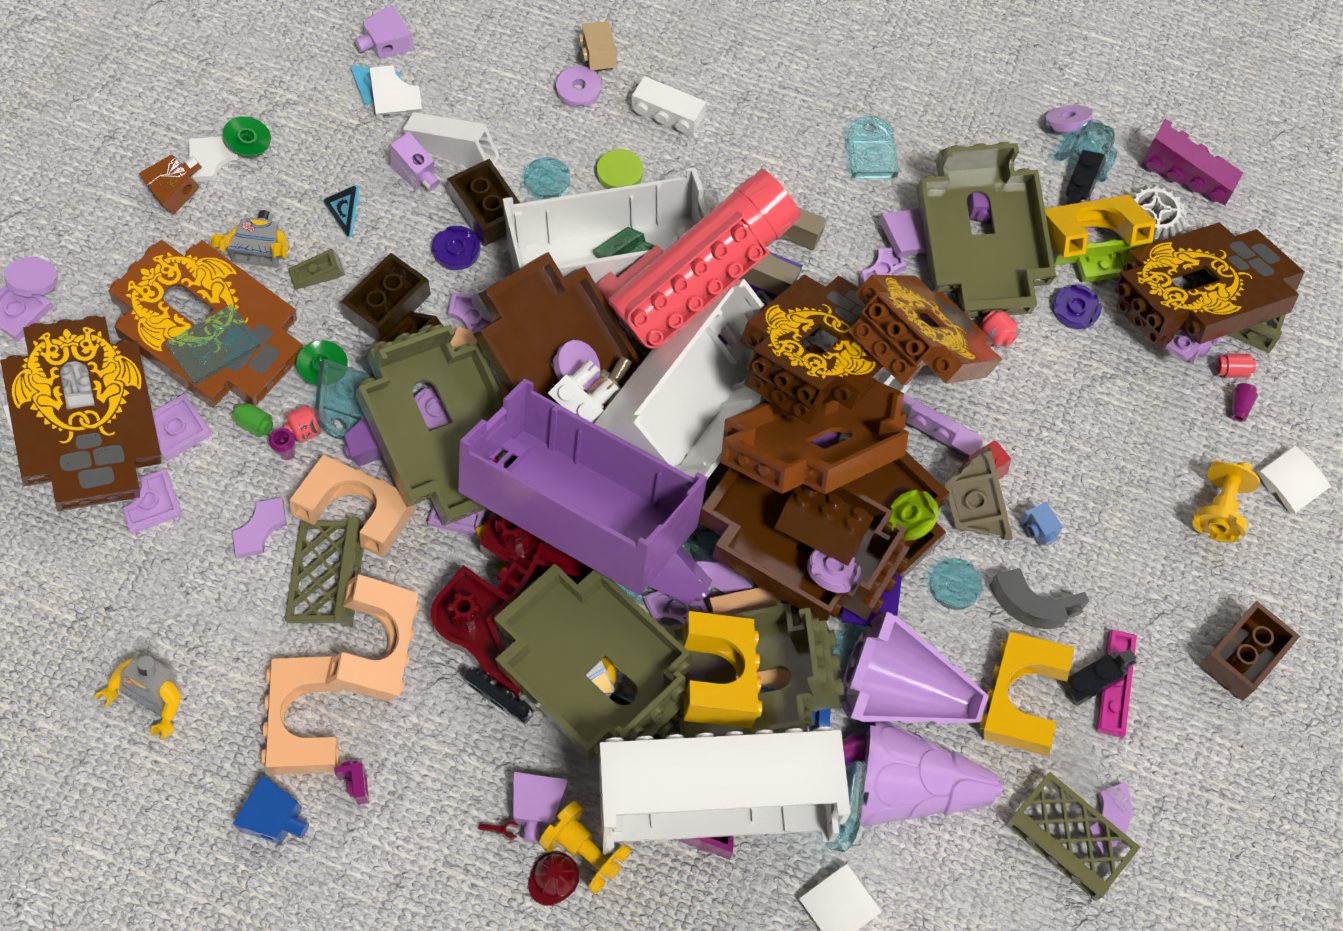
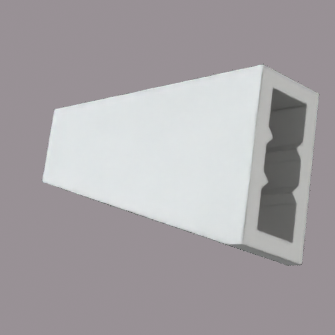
M413 112L403 128L404 133L410 132L426 151L468 167L475 166L487 159H490L495 166L500 157L486 124Z

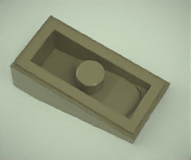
M329 249L288 268L296 290L334 280L345 275L341 260L333 249Z

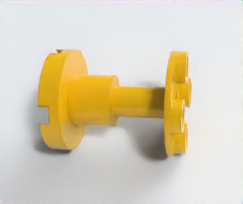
M1212 461L1207 471V477L1211 483L1221 488V493L1213 498L1211 506L1198 508L1195 512L1192 525L1198 533L1202 534L1205 531L1210 534V539L1228 543L1238 541L1240 536L1244 538L1248 523L1243 516L1237 513L1239 503L1235 499L1237 493H1250L1255 491L1260 485V479L1252 471L1253 467L1245 462L1234 464Z
M573 801L558 814L557 817L559 819L555 824L548 826L539 840V845L548 853L560 844L574 857L578 854L583 856L598 870V873L588 886V890L596 895L605 885L606 878L612 880L622 868L618 863H623L633 849L624 844L611 857L603 855V850L591 841L593 834L579 822L585 812V807Z

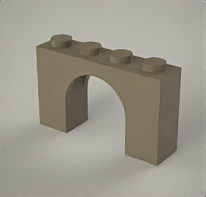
M798 207L801 218L779 239H786L814 250L822 236L827 219ZM769 253L739 280L745 279L747 283L779 296L797 281L801 268L778 259Z

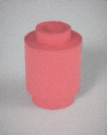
M1225 353L1224 356H1218L1217 374L1223 375L1224 378H1250L1251 374L1255 373L1256 360L1252 359L1251 354Z

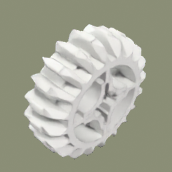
M1154 184L1151 188L1147 185L1142 187V189L1137 187L1134 192L1129 194L1156 221L1152 243L1180 234L1186 223L1187 212L1184 210L1185 204L1179 203L1180 197H1174L1173 191L1168 193L1164 187L1157 189Z

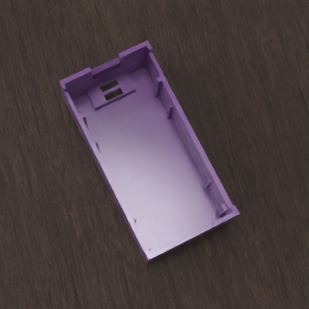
M524 379L503 399V407L488 421L482 419L460 440L458 492L640 596L698 527L707 477L699 472L696 473L695 478L538 394L533 391L534 383ZM501 451H507L497 463L492 461ZM513 454L517 459L507 469L504 468V463Z

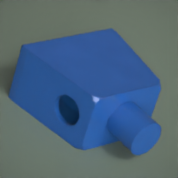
M261 776L233 822L236 829L242 833L278 844L284 841L288 833L301 839L309 827L308 822L298 818L302 810L300 804L264 776Z

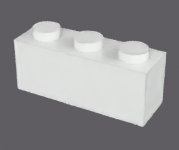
M646 76L642 78L632 94L631 110L692 136L705 117L706 101Z

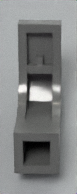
M1020 568L996 574L990 583L997 601L1010 616L1023 624L1040 629L1063 627L1069 618L1083 613L1084 607L1089 602L1086 592L1055 600L1040 597L1029 588Z

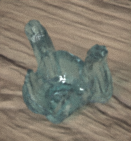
M1090 120L1081 127L1080 131H1074L1067 137L1060 151H1057L1054 157L1056 160L1064 161L1073 152L1080 157L1082 150L1105 154L1106 160L1098 177L1100 182H1104L1107 179V173L1115 163L1117 150L1113 147L1115 141L1114 129L1103 125L1100 120Z

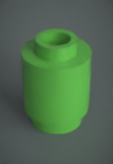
M240 404L233 414V420L237 423V426L257 437L269 434L273 428L272 415L252 404Z

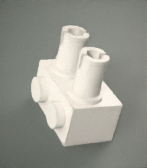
M587 359L573 375L570 374L568 376L566 374L548 394L562 407L594 423L604 411L603 404L619 388L613 384L607 390L612 381L606 377L592 394H587L584 391V386L600 371L596 365L588 371L593 362Z

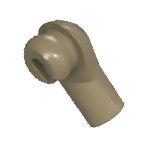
M621 356L612 371L608 372L605 369H601L599 379L608 377L616 382L621 381L632 362Z

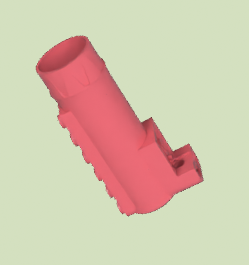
M760 169L736 187L724 201L665 251L657 245L654 246L618 278L610 272L599 281L597 287L614 316L629 330L638 342L644 347L658 348L770 253L766 247L779 239L800 219L801 213L783 186L766 170Z

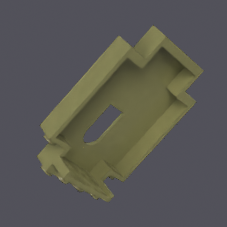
M1000 142L993 145L979 143L968 147L954 145L940 150L936 159L938 177L936 175H927L920 179L916 188L932 292H956L958 307L969 318L986 317L992 311H1004L1008 315L1031 314L1037 306L1034 286L1050 285L1056 277L1038 170H1030L1028 168L1014 170L1013 162L1019 153L1018 143ZM981 193L989 200L994 234L972 235L967 206V197L969 195Z
M431 324L422 327L418 333L411 335L404 333L396 337L395 341L388 343L382 341L374 344L368 353L367 360L376 380L369 378L362 381L355 396L406 507L431 498L443 526H446L487 509L458 492L460 440L482 419L488 421L503 407L504 398L478 343L472 346L463 344L454 351L450 343L455 335L452 325L443 327L441 324L433 327ZM425 381L435 387L450 418V424L429 431L412 393L415 384ZM501 451L495 458L500 460L507 451ZM512 454L504 464L509 467L517 457Z
M554 564L494 618L497 629L512 643L495 659L499 670L590 760L595 755H600V742H606V739L623 738L624 741H636V738L641 736H652L654 740L666 739V736H669L674 731V725L681 718L684 720L683 697L687 689L686 677L684 675L691 668V653L615 582L596 570H593L577 585ZM606 657L636 686L638 691L637 697L629 705H618L586 674Z
M790 603L726 615L754 619L755 631L759 632L756 653L760 655V664L757 672L782 668L791 674V680L783 689L758 694V700L762 701V713L760 718H756L752 729L684 721L681 718L674 725L675 729L670 735L679 734L683 735L684 738H696V735L700 733H712L716 737L726 736V733L733 731L743 732L744 735H755L760 730H772L774 734L785 733L786 730L792 728L803 729V732H810L809 727L814 726L812 712L841 707L840 695H844L842 679L837 678L836 671L841 670L838 654L833 653V647L837 646L835 631L829 630L826 620L819 621L818 617L813 618L810 608L799 609V613H794ZM684 624L663 627L683 646ZM689 651L692 663L690 664V670L684 675L686 677V686H688L690 680L716 684H727L737 680L738 675L735 668L725 658L711 653ZM634 685V698L636 699L638 691Z

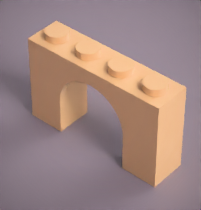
M322 455L290 498L291 515L315 525L328 505L335 499L346 495L364 497L375 506V511L359 532L360 547L384 557L414 514L415 505L406 507L398 488L389 485L385 480L376 479L367 475L361 469H354L336 458Z
M360 574L348 581L343 607L369 614L378 619L387 632L388 648L381 660H369L341 652L331 660L326 685L387 702L401 694L404 688L403 671L409 661L408 645L414 635V628H412L413 618L419 609L417 592Z
M763 587L710 598L708 610L710 614L726 616L781 605V600L775 594ZM782 668L757 672V677H761L759 693L762 691V686H768V689H783L791 680V674Z
M335 656L275 658L271 661V668H267L266 681L267 685H270V695L265 696V710L269 711L268 721L264 722L263 736L265 739L267 738V749L262 750V765L266 766L270 775L334 772V768L339 767L340 744L336 737L301 738L288 732L285 727L286 712L291 703L298 697L313 692L342 691L340 688L326 685L331 660Z

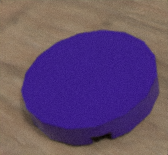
M450 226L446 228L447 230L437 233L432 241V252L436 262L442 267L449 270H463L469 268L477 261L480 256V241L471 229L463 226Z
M1074 284L1071 287H1063L1054 297L1052 309L1054 316L1060 323L1068 328L1078 330L1094 325L1101 314L1102 305L1101 302L1099 303L1098 296L1094 291L1086 286Z

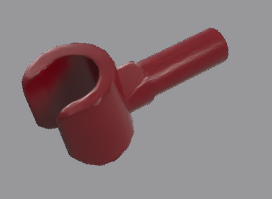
M509 821L504 826L479 823L478 829L502 834L504 839L512 841L517 836L508 835L506 828H518L519 825L514 821Z

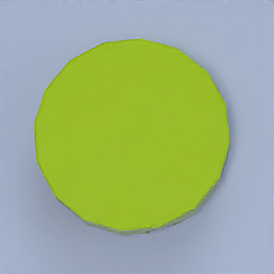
M624 149L611 150L605 153L598 161L597 177L600 183L607 189L636 185L642 180L643 163L631 151Z
M910 490L901 494L891 505L893 514L889 522L893 523L890 530L893 532L896 524H899L906 528L903 540H916L923 537L933 528L938 519L939 509L937 502L925 491Z

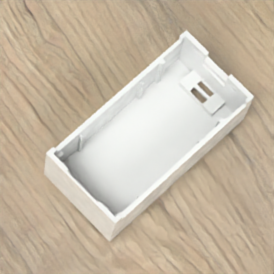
M696 168L686 169L685 177L513 204L512 197L503 199L508 250L514 271L540 255L549 252L563 277L585 266L596 286L610 272L618 278L654 246L657 245L665 251L709 213L703 198V187Z
M745 279L736 281L658 348H653L594 424L693 478L699 472L708 479L721 461L725 419L761 405L765 400L763 396L744 385L749 371L746 368L753 350L741 344L740 339L747 322L759 313V309L764 306ZM726 325L737 338L735 342L723 329ZM719 333L731 346L729 350L718 337Z
M819 727L813 732H803V729L792 728L786 730L785 733L774 734L772 730H760L755 735H744L743 732L733 731L726 733V736L716 737L712 733H700L696 735V738H684L683 735L674 734L666 736V739L654 740L652 736L637 737L636 741H624L623 738L606 739V742H600L599 787L603 855H613L615 853L614 843L814 831H821L822 843L834 842L839 834L838 821L839 824H845L851 814L841 730H833L832 727Z

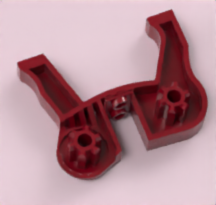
M494 513L487 522L484 536L481 537L480 550L483 554L503 566L497 576V579L500 580L498 588L463 565L434 599L431 607V619L436 634L446 645L467 654L494 683L504 687L514 697L520 699L523 692L499 670L495 660L505 649L494 627L496 625L494 618L530 586L537 571L545 573L556 564L573 581L580 583L594 569Z

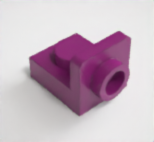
M346 761L341 766L335 767L334 773L338 780L352 778L348 780L349 796L354 797L358 805L369 803L367 771L363 763Z

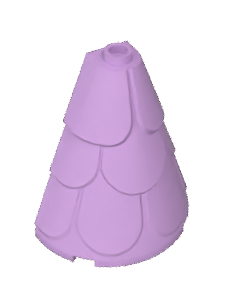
M883 612L870 621V625L873 626L869 632L863 631L858 638L844 675L843 688L844 694L847 695V702L844 701L842 705L848 717L861 722L898 721L901 723L931 722L934 724L981 722L983 713L987 711L989 696L957 665L951 664L929 642H925L898 616H894L889 612Z
M889 721L865 722L864 736L867 739L862 790L857 797L855 825L871 826L903 819L912 820L939 813L948 815L990 806L996 797L1001 796L1002 781L998 780L996 773L955 751L949 752L922 736H916Z

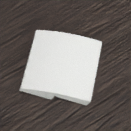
M1292 446L1257 472L1268 491L1278 494L1289 514L1296 513L1331 487L1318 467L1297 446Z
M848 864L799 898L821 931H857L883 912Z

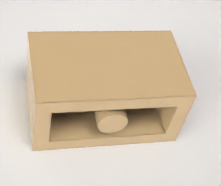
M609 21L582 24L579 44L580 48H582L584 62L588 61L590 71L616 68V46Z

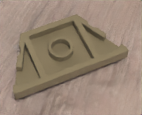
M987 447L944 479L945 487L950 492L948 499L956 529L964 531H976L978 534L988 536L989 533L1004 536L1006 540H1012V531L992 449Z

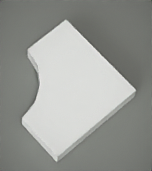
M393 65L370 68L376 116L422 111L419 86L409 85L401 81L396 75Z
M223 136L189 139V158L194 156L202 166L200 170L192 175L196 182L216 180L217 173L223 165L239 159V154L227 147Z

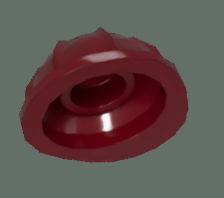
M550 852L540 857L536 861L529 878L528 889L534 901L543 906H553L568 898L579 884L580 872L577 863L571 856L563 852Z

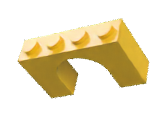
M1130 195L1045 209L1050 242L1063 258L1086 254L1089 233L1085 227L1111 229L1117 232L1130 246L1153 242L1156 221Z
M688 611L683 625V647L688 651L711 653L725 658L735 668L738 679L727 684L690 680L683 697L684 721L752 729L756 718H760L762 701L758 700V694L761 688V677H757L760 655L756 653L759 632L755 631L754 619Z
M1009 632L1007 641L1002 640L999 656H1003L1001 665L996 664L993 680L997 681L995 689L990 688L988 692L987 704L990 705L988 714L983 713L980 723V729L984 730V740L1050 756L1057 722L1021 712L1011 703L1007 692L1015 680L1030 674L1042 675L1067 682L1074 655L1073 646Z

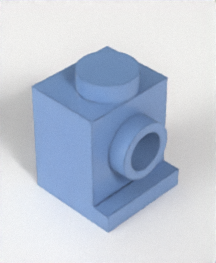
M1047 502L1025 511L1019 520L1021 526L1026 524L1028 534L1036 540L1038 545L1044 544V546H1048L1058 540L1057 536L1063 528Z

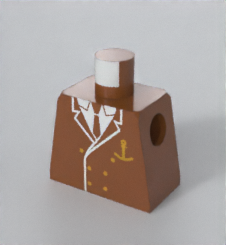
M169 155L141 171L139 175L160 203L170 213L175 214L198 190L199 185L192 175L200 170L202 166L194 156L182 164L174 155Z

